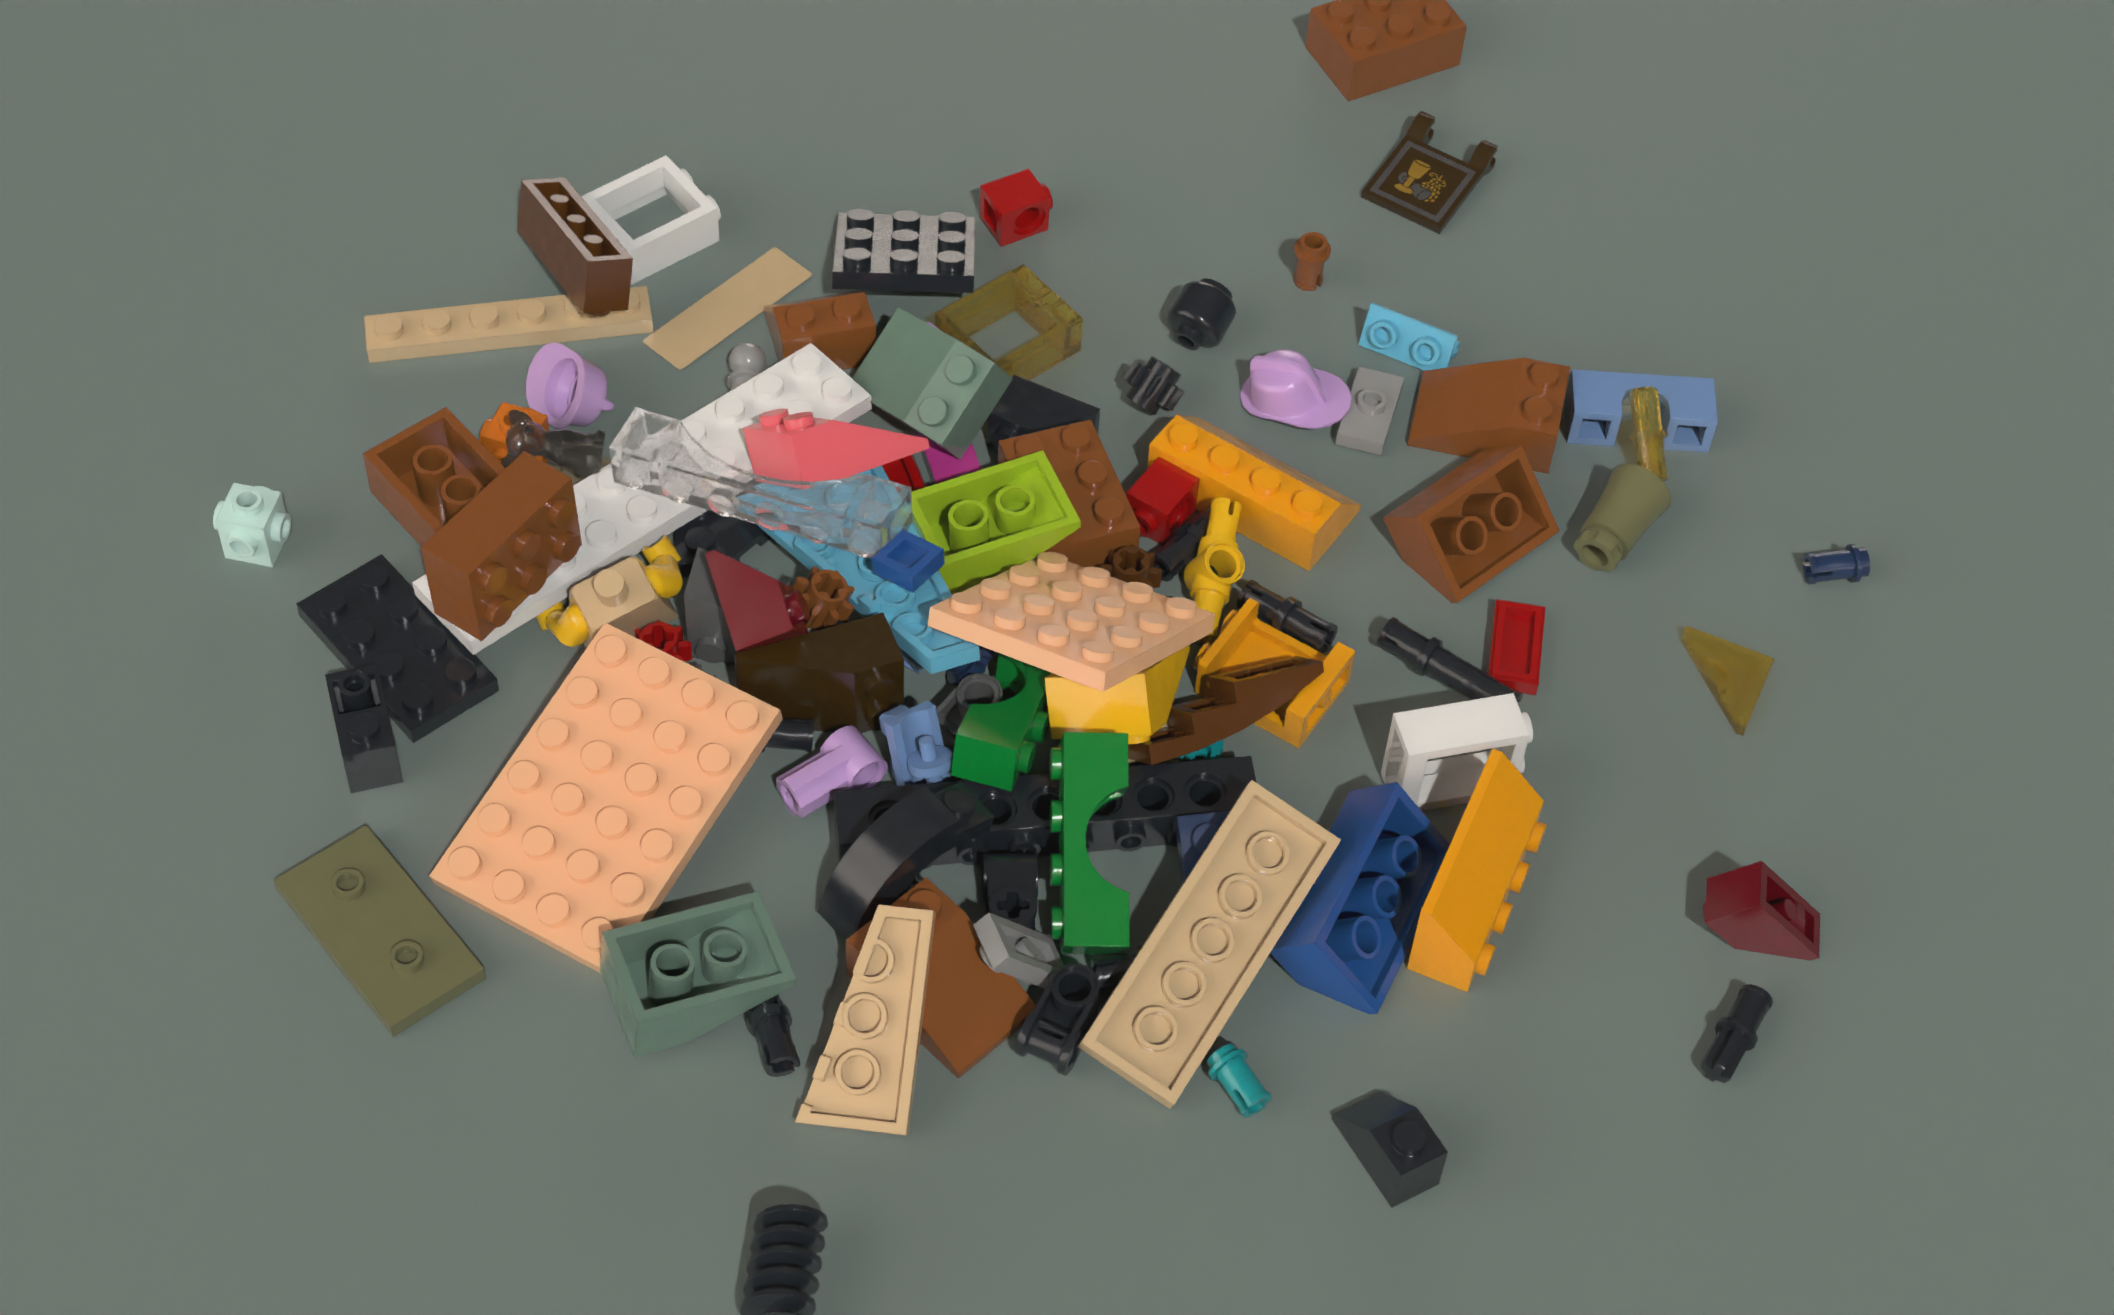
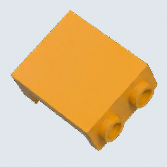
M1249 598L1239 611L1233 609L1229 612L1223 621L1219 637L1213 644L1207 642L1199 650L1193 664V669L1197 671L1195 693L1204 698L1211 696L1209 676L1294 656L1322 661L1324 672L1288 702L1253 723L1291 745L1300 748L1350 682L1356 651L1337 642L1330 653L1325 655L1260 621L1257 617L1259 602Z

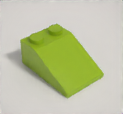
M1043 450L903 494L904 507L920 537L944 549L945 564L939 569V572L952 595L978 585L984 579L995 577L1010 570L1012 566L1033 560L1040 553L1045 552L1081 528V520Z

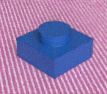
M904 529L872 557L874 574L912 593L945 564L943 548Z

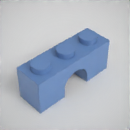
M1572 369L1564 399L1566 440L1568 444L1614 446L1621 422L1641 420L1649 423L1658 431L1661 450L1709 452L1718 423L1714 378Z

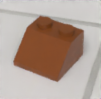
M850 291L764 306V314L779 362L812 343L840 369L860 367L876 342V324L864 291Z

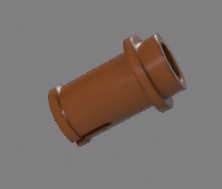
M1308 232L1303 234L1294 246L1297 264L1293 281L1301 290L1314 291L1317 286H1322L1324 263L1330 257L1331 247L1324 235L1318 232Z

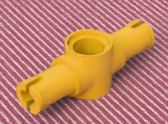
M1224 497L1215 498L1211 501L1206 536L1200 539L1197 556L1186 565L1184 570L1185 584L1197 607L1215 613L1213 632L1199 639L1198 643L1201 644L1207 642L1213 644L1218 638L1222 608L1229 601L1232 585L1243 576L1245 571V560L1236 543L1239 517L1243 507L1242 504L1234 501L1231 504V509H1229L1231 499ZM1210 565L1216 569L1219 576L1211 570Z

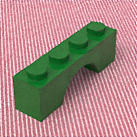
M1001 653L998 654L995 679L1000 682L1002 692L1011 698L997 703L970 705L956 733L951 776L1012 791L1020 772L1028 774L1031 769L1036 751V743L1034 741L1042 743L1046 736L1049 725L1045 677L1051 674V672Z
M1064 732L1059 748H1051L1050 780H1059V800H1051L1050 832L1059 833L1060 853H1051L1050 885L1060 886V907H1051L1050 939H1060V954L1123 955L1130 947L1129 892L1113 886L1096 871L1087 852L1086 830L1092 815L1105 804L1123 797L1129 786L1128 733Z

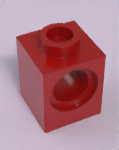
M1029 168L980 185L979 218L1000 247L1049 230V211L1053 208L1052 195L1044 183L1040 184Z
M1158 457L1126 492V497L1140 525V536L1148 537L1164 546L1174 536L1175 529L1180 524L1186 522L1196 511L1200 479Z

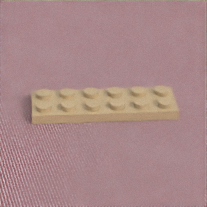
M1251 780L1077 1047L1167 1108L1173 1107L1341 839Z

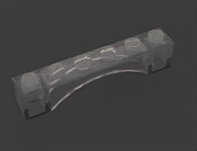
M636 407L609 447L613 479L616 483L630 489H639L663 496L674 502L687 503L714 511L721 516H731L758 524L769 530H778L802 537L816 544H825L849 551L864 558H872L903 529L907 531L913 521L911 487L868 474L813 482L780 480L756 475L732 466L708 452L690 435L680 420Z

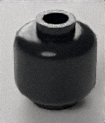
M1203 278L1200 281H1191L1182 287L1169 310L1167 321L1170 328L1175 332L1174 339L1183 347L1190 350H1197L1199 346L1212 348L1219 345L1234 320L1236 307L1232 301L1231 292L1224 285L1215 280Z

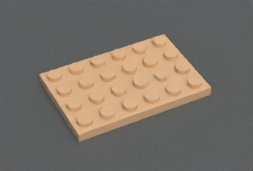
M604 622L429 877L434 885L602 974L600 971L602 932L652 919L783 720L781 711Z

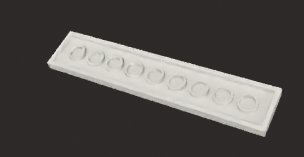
M810 343L573 485L582 546H580L572 560L561 564L546 579L545 584L536 594L529 595L512 612L509 620L503 626L496 627L482 642L434 613L426 574L412 582L415 596L474 655L567 598L569 590L576 584L596 575L603 569L633 557L641 552V549L646 545L648 547L662 539L661 536L672 533L753 483L755 477L743 428L759 423L760 414L785 408L788 409L791 415L800 412H812L815 418L850 423L872 409L871 395Z

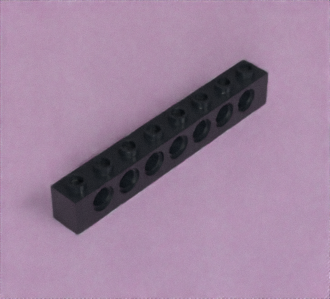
M1245 756L1128 766L1129 786L1123 797L1115 799L1099 808L1095 813L1105 815L1093 814L1088 822L1086 830L1087 852L1116 849L1135 851L1142 847L1161 845L1178 847L1174 818L1177 816L1230 811L1247 784L1251 780L1256 782L1252 757ZM1050 773L1020 775L1012 791L970 780L833 791L838 863L858 837L897 802L924 786L933 794H936L959 782L995 816L993 822L1002 824H992L990 831L947 851L932 861L926 868L933 865L956 863L977 865L982 863L983 853H1037V856L1060 853L1059 833H1051L1050 820L1041 819L1050 818L1051 800H1059V780H1050ZM1146 809H1155V810H1158V811H1150V810H1146Z

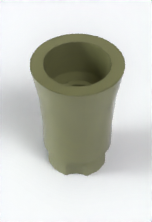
M1620 464L1614 467L1602 495L1592 513L1582 525L1580 535L1574 543L1573 547L1578 552L1579 560L1595 571L1604 570L1611 572L1614 570L1619 562L1628 556L1647 529L1670 507L1672 501L1671 494L1665 483L1653 472L1635 464Z

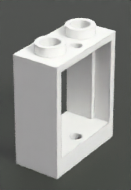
M667 155L581 196L632 256L631 285L720 241L718 220L721 219V212L718 204L712 196H705L694 184L690 174L683 168L679 169ZM665 195H668L685 213V215L634 240L615 221Z
M1514 693L1393 713L1381 769L1384 784L1398 782L1421 811L1469 803L1491 751L1433 761L1427 760L1493 748L1503 752L1517 770L1523 773L1525 769L1524 755L1526 747L1533 740V728L1530 717L1526 712L1521 713Z

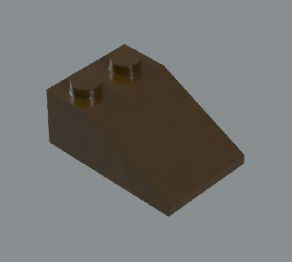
M884 613L734 654L737 689L780 709L782 718L814 719V731L834 733L842 727L851 725L856 727L861 733L870 730L878 731L881 730L879 721L881 714L899 705H904V658Z

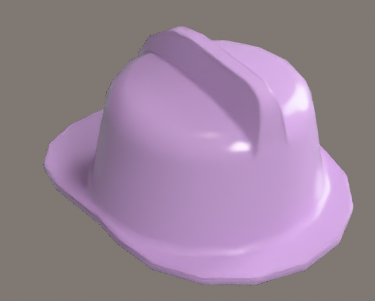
M555 342L544 345L535 354L528 369L526 398L530 408L548 415V423L554 428L564 429L567 426H588L597 419L601 410L614 409L615 404L606 398V374L599 366L582 358L580 354L567 346Z
M1290 349L1275 350L1264 356H1253L1250 362V377L1243 384L1240 393L1243 408L1251 415L1308 429L1329 427L1339 422L1350 410L1352 400L1348 386L1339 377L1326 371L1312 368L1309 361L1302 354Z

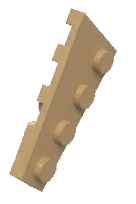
M878 904L853 969V977L845 998L838 1008L833 1021L835 1024L823 1055H820L812 1076L814 1077L804 1104L802 1103L795 1120L796 1123L909 1136L935 926V911Z

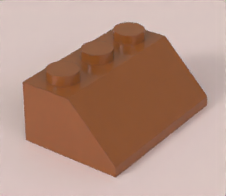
M1522 445L1485 448L1383 517L1402 560L1451 603H1458L1560 531Z

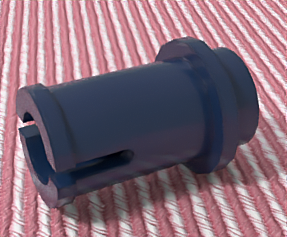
M1848 544L1845 550L1821 553L1811 552L1805 553L1803 557L1805 562H1810L1803 563L1804 576L1808 584L1847 578L1854 583L1859 582L1861 577L1868 576L1870 573V559L1866 548H1858L1855 544Z

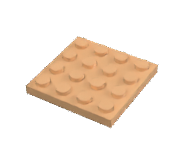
M1042 552L1031 561L1012 566L1010 570L995 577L984 579L980 584L963 592L954 593L952 597L931 606L929 609L928 626L1104 692L1212 633L1215 613L1198 608L1197 604L1190 599L1182 597L1170 598L1153 592V588L1148 584L1125 582L1110 576V572L1103 568L1083 567L1069 562L1068 558L1063 554Z

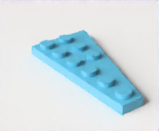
M882 465L806 493L768 486L736 493L737 508L810 571L814 566L819 570L839 571V574L844 577L848 586H853L855 589L848 601L854 606V609L864 617L884 613L898 646L930 674L980 660L979 645L928 626L930 607L952 597L939 570L914 593L873 573L872 557L903 529L920 537Z

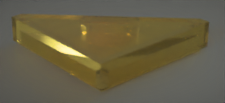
M1686 626L1681 640L1683 646L1736 734L1743 736L1773 665L1774 658Z

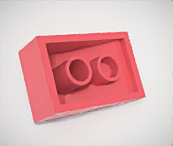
M785 408L764 412L759 415V423L743 428L756 485L804 493L930 448L927 438L836 420L815 418L812 412H800L791 415L788 409Z

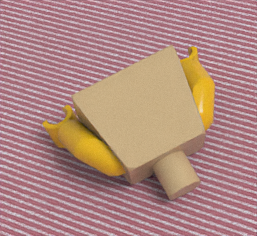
M666 534L661 536L662 539L650 547L646 545L641 549L650 565H645L636 556L629 557L576 584L569 590V607L566 610L562 601L536 616L540 629L549 630L565 646L575 647L583 643L587 648L604 622L635 637V629L637 628L643 629L645 626L655 623L656 620L669 623L679 618L669 598L677 595L683 585V579L677 563L681 559L680 555Z

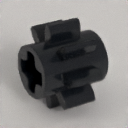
M1154 356L1150 357L1146 365L1134 360L1123 377L1132 386L1126 397L1154 415L1157 414L1161 406L1173 411L1184 394V391L1175 385L1181 374Z

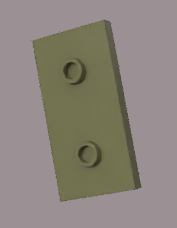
M367 825L274 879L277 892L392 1037L486 979L484 967Z

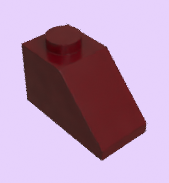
M716 550L705 553L737 652L808 633L804 621L809 619V610L799 590L794 591L792 586Z
M1763 861L1707 878L1706 902L1703 904L1705 923L1734 949L1808 961L1819 958L1820 913Z

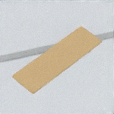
M774 247L643 339V343L678 370H682L763 312L764 306L773 305L809 279L812 273Z

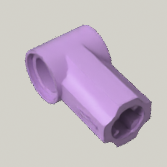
M852 725L845 726L832 733L824 741L820 753L776 778V788L783 799L784 805L794 817L798 815L803 818L832 801L833 791L874 788L885 776L888 765L856 727Z

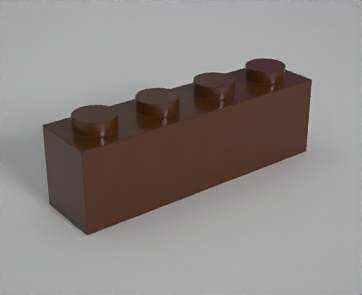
M565 177L521 180L517 231L582 313L604 316L608 315L611 311L628 310L633 265L632 256Z

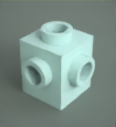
M233 482L225 501H219L215 508L213 527L215 530H218L225 558L273 567L283 544L289 537L291 516L286 513L281 492L264 486H249Z

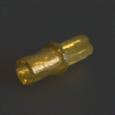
M1651 386L1632 389L1630 392V403L1634 433L1629 435V441L1634 442L1636 463L1638 466L1653 472L1662 481L1669 480L1664 450V438L1668 437V432L1662 430L1658 390Z

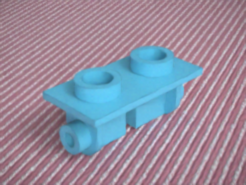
M1372 302L1358 345L1426 371L1448 368L1451 358L1454 359L1459 351L1461 341L1457 340L1458 335Z

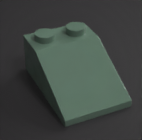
M899 307L852 378L871 395L870 402L874 406L960 460L1013 380L1011 376L990 359Z
M759 891L602 932L600 971L634 1058L686 1044L796 985V976Z

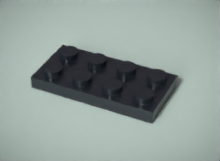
M382 554L296 603L300 618L347 670L373 664L378 665L389 717L413 743L499 691L498 680L494 674L415 596L414 588Z

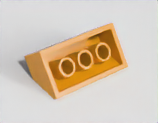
M1176 414L1149 444L1147 469L1158 457H1161L1200 479L1196 510L1202 512L1213 499L1219 497L1231 499L1230 509L1234 501L1239 502L1243 508L1239 517L1237 532L1307 571L1311 570L1361 508V504L1199 417Z
M1492 748L1421 909L1407 966L1408 970L1468 992L1475 973L1482 976L1486 975L1496 949L1495 945L1489 944L1493 932L1501 935L1504 933L1513 909V904L1506 902L1510 891L1520 894L1531 865L1523 862L1527 851L1537 854L1547 828V824L1539 821L1544 800L1501 751Z

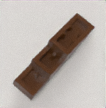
M1294 656L1209 676L1211 696L1172 705L1168 717L1169 727L1156 731L1147 742L1128 744V759L1154 765L1201 750L1242 731L1288 702L1324 672L1323 662Z

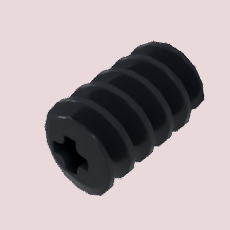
M782 1204L766 1208L757 1214L753 1224L755 1235L750 1243L751 1256L746 1268L748 1277L743 1287L745 1298L740 1306V1315H812L815 1312L816 1303L810 1295L815 1294L819 1289V1281L813 1274L818 1273L822 1268L821 1257L816 1253L821 1252L825 1247V1239L820 1232L825 1231L827 1228L828 1219L823 1212L805 1205Z

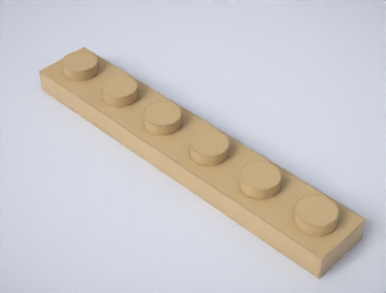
M647 286L630 287L628 310L611 311L608 315L604 316L583 314L568 294L364 316L366 349L369 363L542 345L551 342L560 343L653 333Z

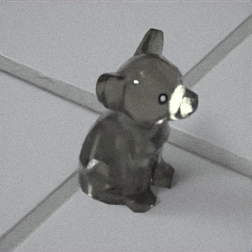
M511 410L509 412L508 418L512 426L508 429L506 436L508 454L501 463L505 468L525 451L534 457L538 455L544 457L552 464L573 472L578 479H585L592 474H599L606 431L598 430L594 434L568 429L545 431L540 424L533 422L531 417L524 412L518 410Z

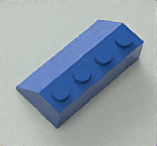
M1398 782L1351 790L1329 831L1340 838L1341 841L1270 952L1299 985L1369 1015L1378 1014L1414 940L1421 909L1450 846Z

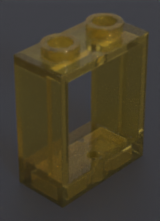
M1022 264L976 290L974 293L935 314V326L996 363L1009 376L1017 375L1031 380L1081 351L1083 318L1030 269ZM1015 311L1041 336L995 362L970 336Z

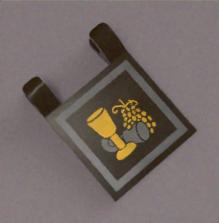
M1422 111L1415 117L1406 136L1364 188L1361 198L1440 234L1482 177L1490 173L1494 168L1496 159L1493 156L1497 152L1498 146L1489 141L1482 140L1475 149L1469 163L1427 145L1433 138L1434 130L1431 127L1435 123L1436 117Z

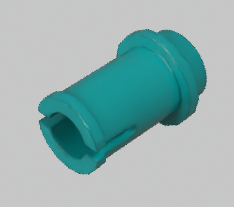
M1231 1043L1219 1048L1208 1058L1206 1062L1210 1067L1208 1075L1213 1081H1220L1239 1108L1241 1115L1247 1118L1266 1107L1265 1103L1272 1100V1095L1269 1091H1266L1246 1063L1248 1055L1245 1050L1237 1049Z

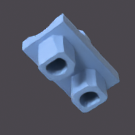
M929 701L922 702L912 708L899 705L881 714L879 717L882 734L887 736L891 760L888 762L891 777L896 780L897 786L951 781L949 771L952 768L953 753L943 745L936 705Z

